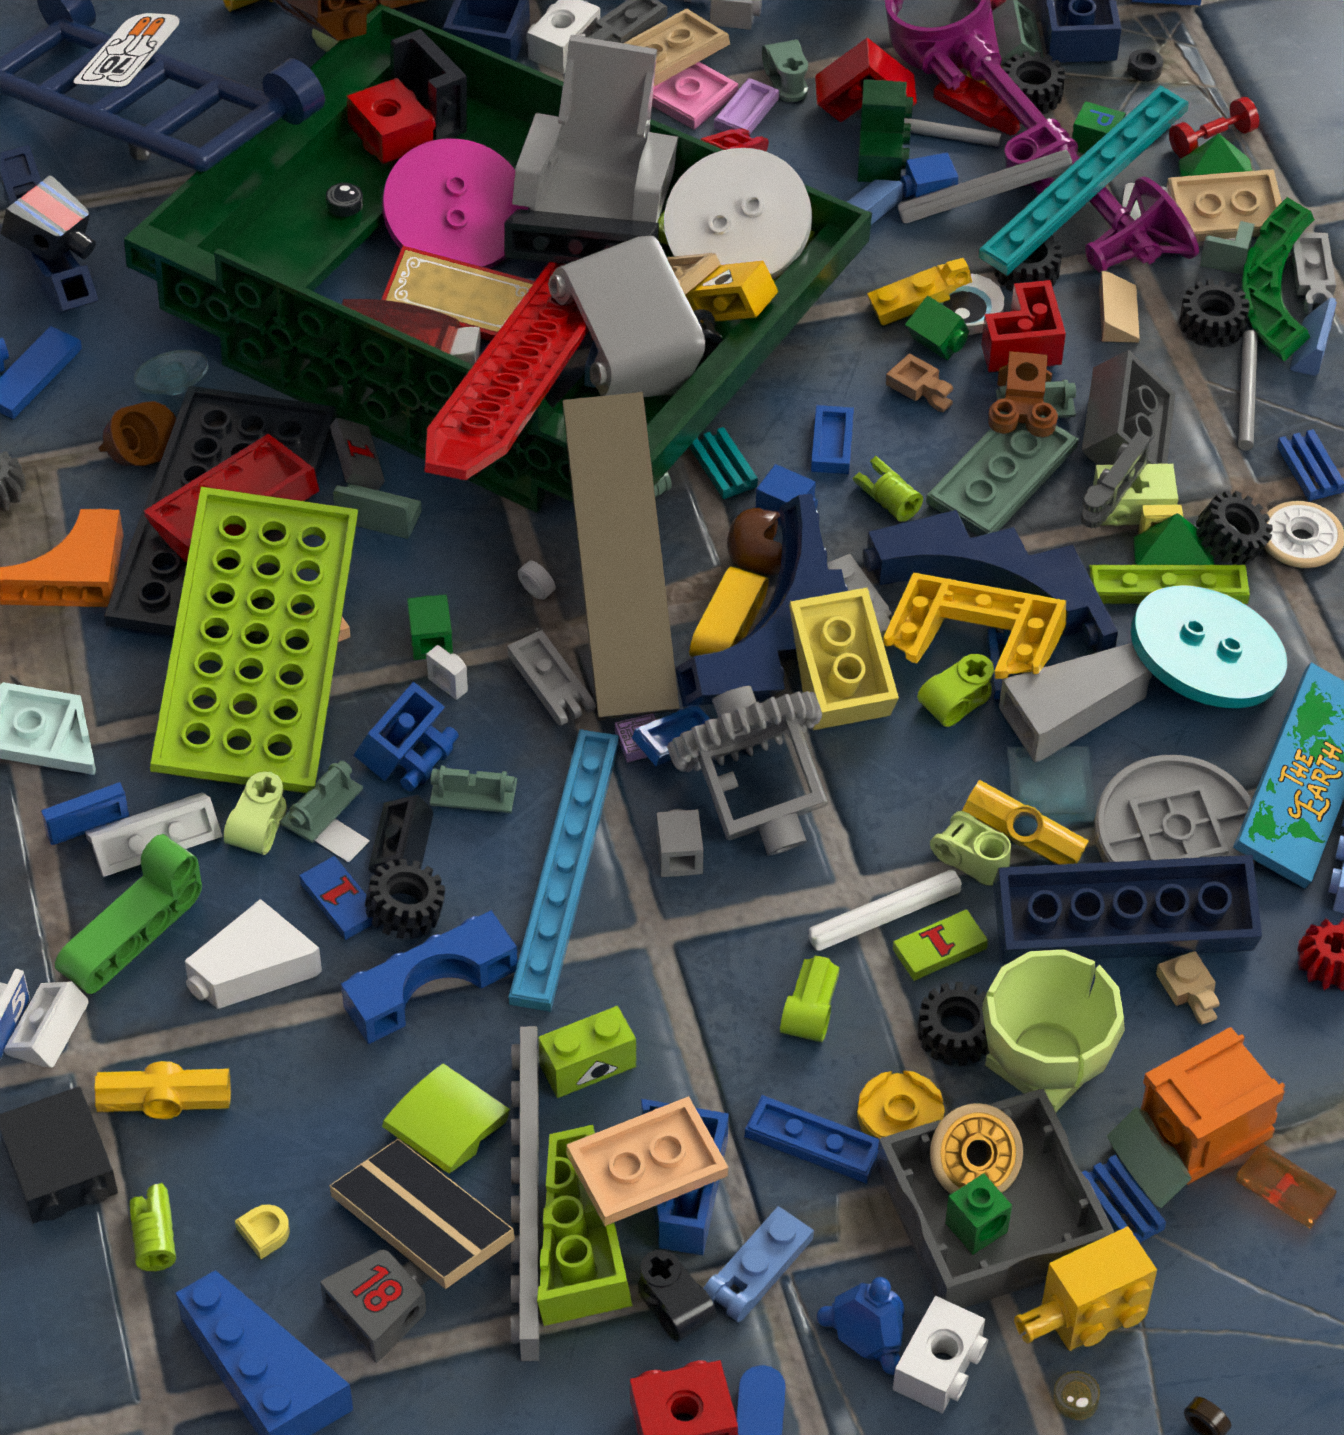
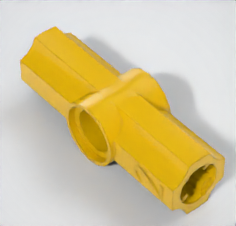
M981 780L973 788L962 811L969 813L981 823L1003 833L1016 845L1026 847L1056 865L1077 864L1089 843V840L1042 815L1035 807L1024 805ZM1022 816L1032 817L1038 825L1036 831L1030 836L1018 835L1013 828L1018 818Z
M160 1061L149 1064L145 1071L97 1072V1076H95V1106L97 1112L143 1111L144 1114L151 1118L164 1120L177 1117L182 1110L228 1109L231 1103L229 1069L183 1070L178 1064Z

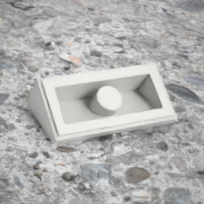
M72 981L41 983L5 1046L4 1052L8 1056L42 1067L52 1068L88 1005V998Z

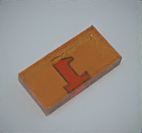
M1263 1143L1259 1145L1238 1171L1236 1177L1237 1182L1310 1229L1335 1199L1337 1192Z

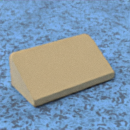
M1101 271L1099 297L1102 342L1139 343L1136 285L1110 272Z

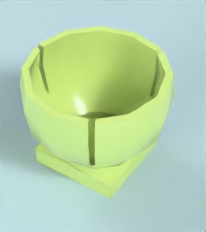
M1067 950L1029 951L1001 967L986 994L982 1007L990 1052L986 1056L985 1066L1023 1093L1044 1089L1055 1112L1084 1083L1104 1072L1125 1031L1120 990L1117 984L1101 965L1095 969V961ZM1094 973H1095V981H1094V984H1093V987H1092V990H1091V993H1090V988H1091V984H1092L1093 977H1094Z

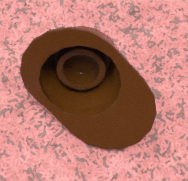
M155 401L123 407L115 411L110 421L106 424L103 430V443L98 448L99 452H107L114 462L122 466H145L159 462L163 457L177 418L165 405Z

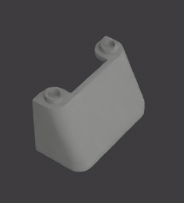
M636 237L555 269L548 283L551 296L560 305H568L575 300L599 351L594 363L590 367V379L593 385L596 386L600 396L643 392V397L676 394L696 370L705 350V339L702 328L656 237Z

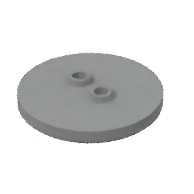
M1159 755L1141 759L1117 773L1107 784L1099 799L1094 819V836L1097 849L1103 862L1245 855L1234 849L1233 845L1252 799L1235 778L1207 761L1184 755Z

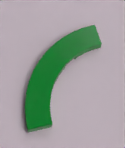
M1288 197L1276 207L1260 228V236L1254 247H1251L1248 251L1242 276V290L1246 294L1245 299L1249 300L1248 317L1252 327L1258 334L1261 342L1283 362L1311 338L1308 330L1299 324L1284 306L1281 294V280L1290 250L1304 230L1315 220L1310 210Z

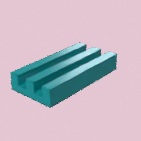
M724 427L718 428L716 435H712L711 432L704 433L702 440L696 438L689 446L723 499L758 487L757 476ZM709 448L711 450L714 457L718 461L720 468L722 469L724 474L728 476V478L734 486L729 487V485L727 484V482L725 481V479L723 478V476L711 460L710 456L706 452V449ZM725 453L727 454V456L729 457V459L731 460V462L733 463V465L735 466V468L737 469V471L739 472V474H740L741 477L743 478L744 482L742 481V479L740 478V476L738 475V473L736 472V470L734 469V467L732 466V464L730 463V461H729L728 458L726 457Z

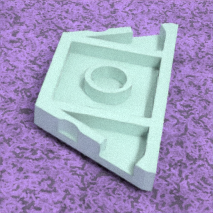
M5 682L0 684V759L94 775L96 767L81 696Z

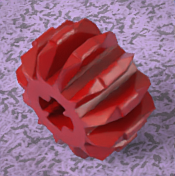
M1325 918L1321 922L1320 927L1311 924L1306 930L1305 936L1299 940L1297 948L1299 952V970L1307 971L1308 983L1319 980L1322 982L1324 991L1330 984H1335L1342 992L1344 990V919L1337 925H1333Z

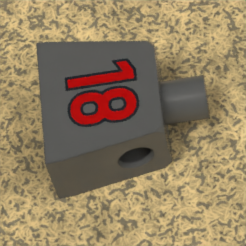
M379 1250L323 1279L320 1282L323 1304L377 1363L426 1313L425 1292L421 1286L429 1281L431 1277L413 1262L408 1261L401 1266L389 1251Z

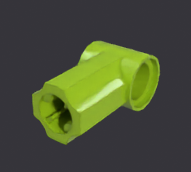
M815 955L811 959H804L793 996L789 995L784 1006L780 1033L823 1043L830 1020V1003L839 977L840 968L834 965L829 958Z

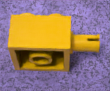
M1127 1226L1050 1262L1042 1305L1023 1314L1016 1315L1014 1317L1016 1329L1019 1335L1026 1332L1022 1339L1028 1344L1033 1342L1034 1339L1056 1330L1069 1351L1081 1345L1085 1347L1093 1346L1104 1339L1108 1332L1121 1326L1124 1328L1133 1327L1145 1318L1149 1308L1157 1268Z

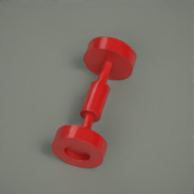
M1241 97L1231 102L1230 118L1225 119L1221 117L1201 125L1200 130L1196 132L1186 122L1172 126L1169 130V141L1173 151L1182 159L1198 148V138L1203 137L1207 139L1228 130V126L1234 124L1243 134L1256 130L1259 126V114L1256 106L1248 97Z

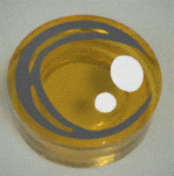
M1067 1372L1060 1376L1055 1383L1054 1405L1063 1416L1069 1419H1086L1092 1416L1098 1409L1100 1387L1097 1381L1085 1372Z

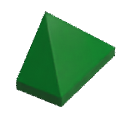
M1219 133L1180 159L1178 163L1180 177L1252 171L1250 158Z
M1178 513L1135 536L1133 540L1135 565H1214L1213 556L1210 554L1213 549L1210 546L1204 548L1201 542L1205 537H1198L1196 532L1198 528Z

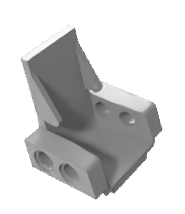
M576 35L570 36L559 117L540 113L535 114L515 169L513 205L530 207V210L658 222L675 170L678 137L649 132L657 49Z

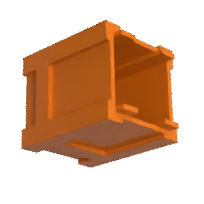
M1232 1027L1150 1070L1144 1076L1143 1084L1146 1087L1141 1109L1148 1112L1163 1141L1176 1148L1192 1177L1187 1185L1271 1139L1275 1130L1272 1124L1276 1122L1278 1114L1276 1109L1278 1103L1283 1100L1285 1085L1283 1082L1278 1084L1274 1078L1272 1079L1243 1045L1245 1038L1243 1034L1238 1036Z

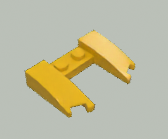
M913 573L884 634L883 644L887 647L894 645L905 652L907 660L917 664L934 639L944 618L1012 631L995 668V679L1008 678L1009 674L1025 672L1039 674L1052 655L1066 626V600Z

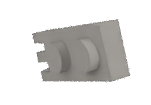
M543 630L507 646L508 657L559 726L568 723L564 709L574 720L582 716L578 703L582 705L587 713L596 710L593 698Z

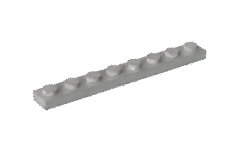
M537 1026L520 1027V1044H512L511 1046L512 1070H520V1081H511L512 1108L520 1107V1119H511L512 1145H520V1157H511L512 1184H520V1196H511V1222L520 1223V1235H514L515 1240L511 1242V1263H520V1275H511V1303H519V1316H511V1344H520L521 1361H539V1307L537 1303L539 1286V1046Z

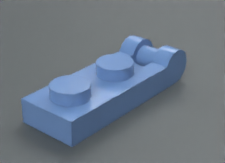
M778 1206L724 1268L708 1280L703 1289L708 1293L713 1304L719 1303L727 1309L726 1314L736 1322L742 1321L813 1240L814 1230ZM734 1284L743 1292L736 1294L730 1288Z

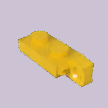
M960 258L867 293L878 320L884 326L912 315L927 295L939 303L950 300L949 294L959 287L972 283L971 273L965 259Z

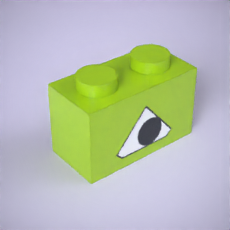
M618 1005L538 1037L539 1065L557 1098L636 1067V1038Z

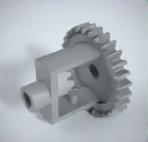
M743 686L716 696L712 699L718 716L717 719H710L705 721L706 724L694 726L691 728L692 730L681 733V736L673 738V741L668 743L667 748L674 766L682 772H690L692 769L699 771L702 769L727 840H733L759 830L768 856L791 850L806 843L807 840L798 816L818 810L828 804L804 737L807 728H814L822 718V711L816 694L814 692L809 693V691L803 693L796 692L791 695L784 694L776 699L772 697L759 703L756 702L751 686ZM787 733L788 737L792 740L810 794L733 820L724 792L739 787L733 771L717 776L712 759L715 758L718 764L722 766L724 765V756L731 754L734 761H738V752L741 750H746L748 755L753 756V746L761 744L762 748L767 751L768 740L775 739L776 743L781 745L783 743L782 734Z

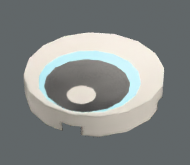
M971 274L972 283L957 288L949 294L950 300L941 303L963 318L970 331L968 335L983 333L984 314L1003 312L1004 295L1000 287L991 279L978 274Z

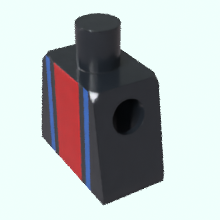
M51 175L6 208L0 234L48 261L57 260L68 250L80 258L86 259L96 245V241L85 234L90 217L88 209Z

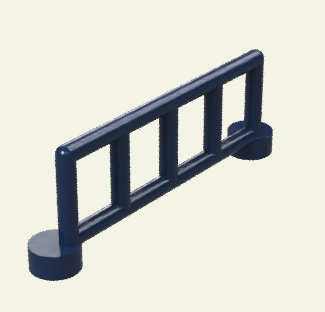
M37 0L39 10L48 26L0 57V93L199 172L209 170L280 118L290 124L299 125L322 109L325 104V95L319 80L308 66L297 59H287L263 77L262 85L264 91L159 52L154 53L143 66V70L128 85L117 87L92 105L65 96L64 94L79 85L74 83V79L113 36L91 28L96 21V13L91 0ZM64 40L90 49L89 52L40 85L14 76L15 73ZM168 79L196 89L195 92L146 126L117 116L118 113ZM222 99L252 110L200 148L170 137Z

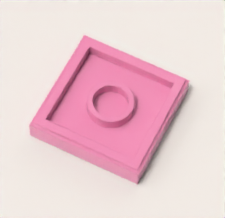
M697 62L654 86L652 106L695 130L736 94L738 83L701 62Z

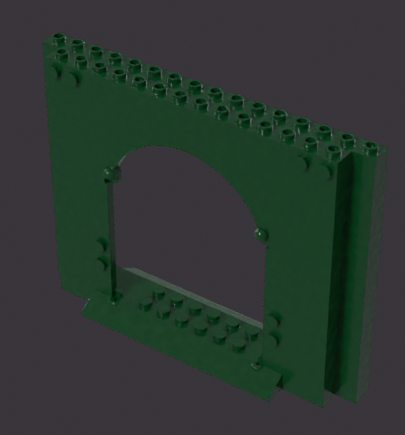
M379 4L367 15L366 34L340 40L310 67L324 91L325 104L323 108L299 125L290 124L280 118L205 172L197 171L124 238L126 267L157 281L159 309L220 337L222 365L300 402L336 407L337 418L369 426L372 436L425 460L428 426L473 365L313 292L384 222L382 201L385 184L392 168L400 159L382 164L375 155L365 150L361 138L348 125L347 95L390 81V42L393 39L421 29L467 76V132L451 139H464L482 144L500 154L516 169L535 114L540 113L559 117L564 82ZM651 119L649 132L678 137L675 170L660 213L661 216L666 208L670 193L680 177L696 162L723 149ZM338 183L356 185L363 194L362 209L357 214L349 217H340L332 214L326 207L327 190L332 185ZM804 184L811 203V231H815V237L802 251L800 256L775 281L779 292L756 318L715 321V331L719 332L723 341L706 360H700L692 376L676 394L643 397L654 486L869 242L871 212ZM659 242L666 257H674L669 245ZM584 374L553 408L543 399L507 454L467 480L536 513L541 509L546 491L573 502L563 418V400L600 396L597 388L585 386Z

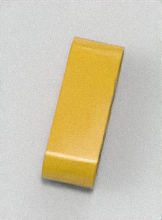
M730 566L693 634L689 655L694 657L720 652L734 646L746 637L765 600L769 579Z

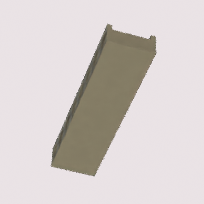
M643 392L563 400V418L598 721H603L608 718L677 712L680 707Z

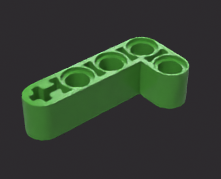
M165 834L155 836L144 848L141 855L143 876L71 939L57 955L55 969L87 994L96 993L182 916L196 902L201 893L202 882L198 859Z

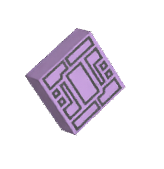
M653 713L615 723V734L619 735V744L626 762L647 757L633 741L632 735L636 728L656 720Z

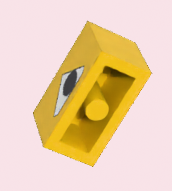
M762 260L720 265L685 296L693 311L705 309L714 315L715 321L756 318L779 291Z

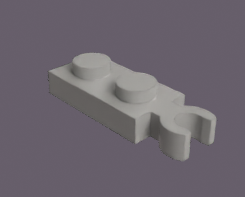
M1302 233L1290 250L1297 295H1306L1303 306L1306 314L1312 312L1313 304H1323L1329 298H1334L1336 282L1328 233Z

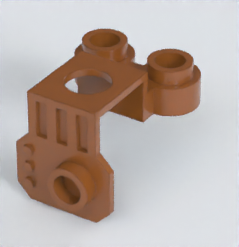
M1009 351L1008 364L999 368L997 379L998 386H1006L1007 382L1005 398L994 402L989 409L988 424L992 430L1002 434L1010 433L1016 429L1019 422L1026 423L1027 430L1037 437H1047L1055 431L1058 414L1052 405L1043 402L1045 383L1051 382L1052 373L1046 369L1047 355ZM1038 415L1046 416V418H1041Z

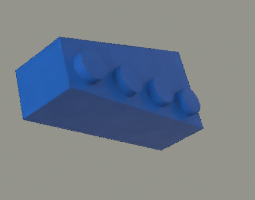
M216 1270L175 1293L182 1322L258 1435H312L353 1411L350 1384Z

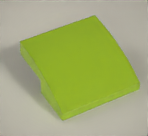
M443 1063L423 1078L400 1100L383 1120L382 1127L450 1174L477 1154L481 1140L507 1122L510 1109Z

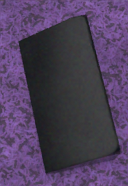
M418 794L384 803L368 867L371 873H375L379 866L384 868L385 863L391 860L395 866H398L399 859H406L407 866H412L414 860L421 862L419 868L421 869L433 819V810Z

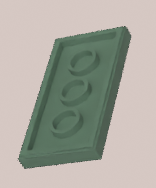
M1018 422L1016 429L1006 434L997 433L990 428L927 494L926 503L941 513L957 510L965 528L977 536L999 531L1078 447L1079 439L1057 425L1055 431L1047 437L1032 435L1027 430L1026 423Z

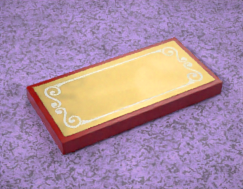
M403 245L380 301V311L447 330L462 327H480L481 339L492 341L535 281Z

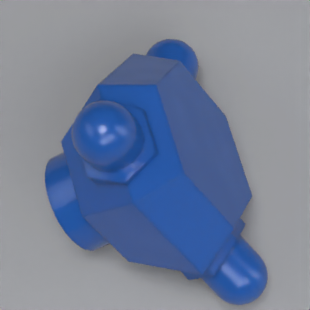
M877 1277L871 1284L860 1283L836 1296L832 1306H824L818 1310L816 1318L820 1325L834 1327L837 1330L840 1341L863 1358L879 1361L885 1373L895 1375V1368L901 1359L898 1352L902 1344V1318L905 1310L902 1300L895 1292L891 1291V1284L886 1278Z

